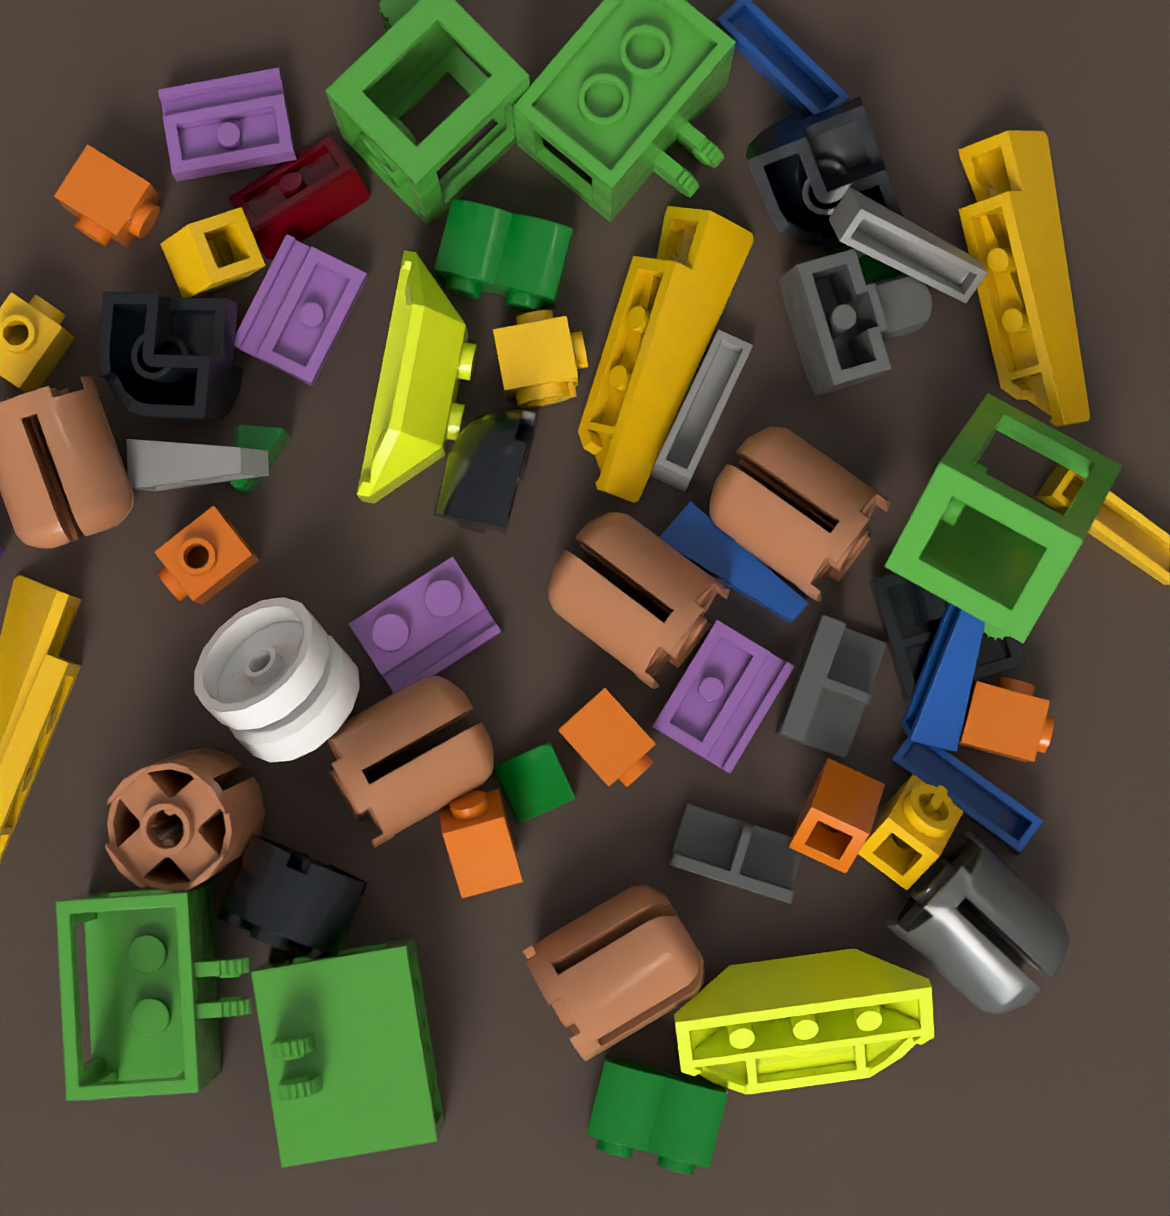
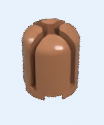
M92 375L80 377L84 387L83 390L70 393L68 387L57 391L56 387L50 388L49 385L0 402V492L14 531L26 545L41 549H52L81 539L80 529L85 536L103 532L119 525L133 508L134 493Z
M769 426L748 437L736 451V455L740 457L739 466L752 477L732 465H725L714 483L709 502V515L716 527L735 539L734 542L796 585L815 601H821V591L817 587L827 576L836 582L842 579L871 539L867 536L869 530L864 527L871 519L870 516L875 507L878 506L887 512L891 500L791 430L783 427Z
M609 512L588 522L574 538L581 543L580 547L584 552L667 615V620L663 623L567 550L563 551L553 566L548 586V600L553 610L559 616L635 673V676L652 689H655L659 685L653 676L668 661L677 668L684 663L712 626L703 616L710 607L714 597L718 593L727 600L730 589L713 576L707 574L629 514Z
M432 675L420 678L345 720L338 731L327 740L337 760L331 763L334 769L330 770L329 774L355 820L367 814L380 836L370 842L374 847L388 841L395 834L443 808L449 802L483 785L493 772V746L491 738L481 722L371 784L368 783L364 776L366 773L468 716L470 711L474 709L466 694L454 683L443 677Z
M210 748L180 752L143 767L123 779L107 802V805L111 803L107 819L110 842L106 843L105 846L118 871L140 888L149 886L166 892L183 890L182 892L239 861V857L244 854L252 836H260L265 818L262 790L254 776L223 791L221 787L243 767V764L231 754ZM181 822L183 823L184 827L181 829H184V831L164 840V842L161 841Z
M647 884L628 887L522 951L527 957L525 962L548 1005H552L566 1028L570 1027L574 1036L569 1038V1040L585 1062L693 998L704 985V959L667 896Z

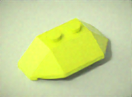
M406 250L403 252L357 489V496L363 502L376 503L446 455L449 440H456L459 432L462 431L466 405L456 403L460 379L471 381L477 354V344L468 343L467 327L418 254Z
M855 948L730 965L674 1014L681 1072L694 1077L699 1074L714 1084L745 1095L870 1078L902 1058L916 1043L923 1045L934 1038L932 986L930 980Z

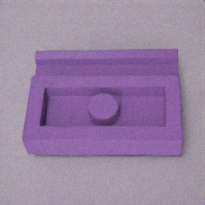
M279 67L158 89L163 110L162 117L171 170L176 182L297 160L284 93V83Z
M286 234L235 335L234 348L256 357L258 360L314 387L369 279L367 273L312 246L309 247Z
M453 556L349 623V626L391 688L393 694L424 676L440 674L502 633Z
M716 620L652 727L730 774L795 666L783 661L757 643Z

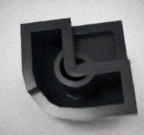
M860 97L801 119L798 111L766 128L748 145L746 153L747 162L769 217L780 233L785 232L799 242L820 245L823 247V251L848 246L839 241L829 218L849 187L903 217Z
M103 292L98 346L100 377L107 380L116 400L128 409L127 412L153 419L222 420L235 404L240 392L244 369L233 365L238 303L227 298H171L160 292Z
M500 408L477 416L459 432L448 455L433 516L457 521L460 528L485 533V529L506 534L519 481L524 479L538 423L537 412L524 409Z

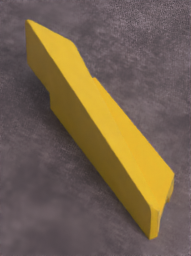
M1008 130L958 149L960 160L977 200V203L958 210L968 253L982 261L988 272L977 287L1000 388L1017 400H1028L1051 416L1050 423L1056 427L1079 424L1089 421L1090 412L1049 140L1044 131Z
M667 206L656 259L639 256L632 257L579 425L578 434L582 446L585 450L595 455L601 472L599 479L595 482L597 490L625 501L636 503L643 493L754 241V236L750 231L711 210Z
M22 575L15 577L13 580L0 634V864L82 666L59 657L82 599Z

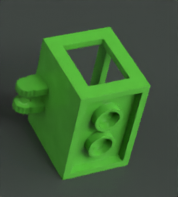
M380 0L381 2L378 3V6L381 10L379 12L382 21H384L383 27L387 29V32L325 90L344 142L429 227L451 206L452 199H458L517 143L513 106L530 87V79L522 67L455 0ZM456 42L490 75L489 78L457 47ZM449 75L469 97L416 147L414 145L417 142L416 138L401 120ZM492 119L497 125L438 180L437 171Z
M603 0L513 106L517 146L610 223L653 172L657 173L681 194L690 198L700 187L699 183H697L691 172L679 165L668 154L677 143H680L697 160L710 167L716 168L723 160L724 154L721 153V150L693 125L727 86L736 41L686 0ZM543 138L592 178V186L543 146Z
M988 393L940 461L884 567L984 621L983 633H986L988 638L991 636L995 640L997 638L1003 640L1005 636H1011L1024 644L1084 541L1122 465ZM996 430L1086 478L1064 516L986 474L988 468L979 462Z
M211 885L195 886L182 892L183 890L166 892L159 889L87 893L56 901L66 1101L199 1092L222 1073L219 1017L251 1014L252 1006L251 998H243L239 995L225 996L218 999L217 976L220 978H232L248 973L249 958H216ZM84 923L92 1057V1059L83 1063L76 940V925Z
M415 937L344 948L340 950L338 956L315 960L302 955L268 961L251 971L282 1167L438 1141L445 1120Z

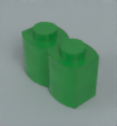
M452 199L434 272L437 279L446 282L445 290L457 296L480 299L482 291L496 293L506 297L504 305L525 313L540 311L542 306L556 308L574 240L573 228L537 217L510 213L472 201Z
M606 1056L586 1135L598 1139L596 1149L604 1153L623 1158H632L634 1149L647 1151L659 1155L658 1166L674 1172L692 1175L695 1166L710 1167L728 1090L723 1086L704 1080Z

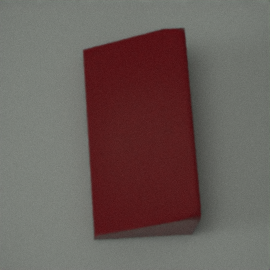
M332 134L296 155L297 160L281 164L228 197L235 209L242 207L255 241L268 260L275 258L286 234L302 242L370 198V193L359 173Z

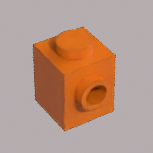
M88 144L54 195L67 211L79 218L74 227L105 247L112 238L126 248H129L136 236L142 239L149 233L160 213V207L157 206V203L161 197L151 183Z
M214 505L154 552L164 564V567L157 574L169 591L179 601L189 596L193 602L204 605L260 561V558L226 515Z
M999 677L996 686L978 681L972 682L959 745L1021 762H1035L1037 751L1041 753L1046 752L1053 734L1054 717L1047 715L1050 701L1033 696L1035 685L1007 677Z
M606 688L599 692L558 729L608 787L619 779L627 788L654 763L646 753L656 745L655 742Z
M828 758L805 798L789 848L846 874L870 834L885 784Z
M499 789L488 792L472 790L439 809L442 835L462 899L523 882L517 850Z

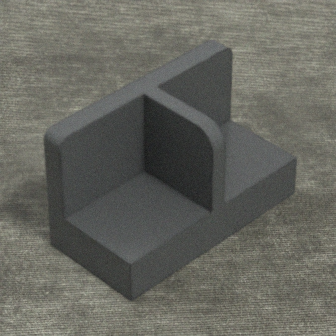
M821 615L816 619L775 734L844 758L849 753L865 705H870L873 695L870 692L885 653L886 644L881 640L845 628L847 624L845 622Z
M686 803L668 864L792 904L795 891L791 889L802 853L789 848L791 836Z

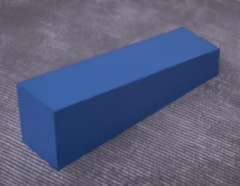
M737 0L716 19L717 27L736 41L735 48L795 112L799 111L802 119L850 101V96L751 0Z
M691 501L660 536L662 540L707 574L788 624L793 622L808 604L805 599L754 555L734 542L735 539L716 527L712 519Z
M949 602L906 708L901 726L910 741L957 752L985 622Z
M907 738L892 758V762L909 775H916L926 784L936 787L939 785L944 786L948 791L947 795L951 798L954 805L964 811V816L1017 855L1021 853L1043 822L1041 818L943 748L910 741Z

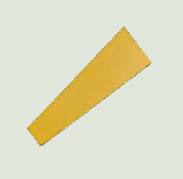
M1057 465L1035 497L1064 516L1086 478L1062 465ZM1109 491L1088 533L1162 584L1170 585V535Z

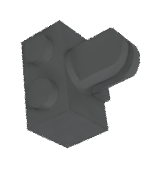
M855 249L797 264L777 280L813 398L870 382L891 370L884 342L910 335L919 330L930 319L932 311V297L926 284L909 275H897L866 284Z

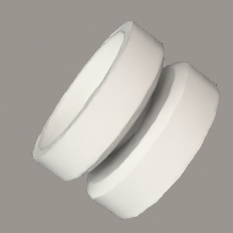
M285 597L261 600L236 613L218 628L203 648L194 671V692L203 706L221 724L228 726L235 738L253 756L268 762L291 761L316 750L341 727L351 713L360 689L358 667L332 636L326 633L320 623L301 602Z

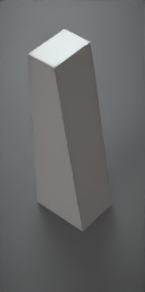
M849 187L829 218L840 242L964 303L968 302L988 273L982 261Z
M718 329L656 460L651 477L686 492L751 352L752 344Z
M126 439L127 476L132 489L162 491L269 476L267 450Z

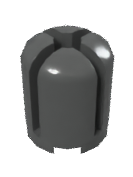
M960 832L959 834L967 842L956 847L945 857L942 858L940 856L908 890L899 886L897 892L905 900L898 910L894 921L884 915V920L887 927L901 940L907 942L975 1007L987 1013L1004 1014L1026 1005L1041 992V989L955 908L962 903L1027 964L1036 970L1040 969L1050 979H1053L1064 962L1070 938L1065 922L1060 915L991 852L973 832Z

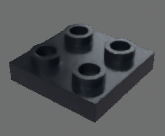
M893 573L872 579L869 583L903 699L907 700L912 696L948 602L901 575ZM983 633L973 680L1026 666L1027 663L1020 641L1011 636H1005L1003 640L1001 638L995 640L994 637L990 636L988 638V635Z

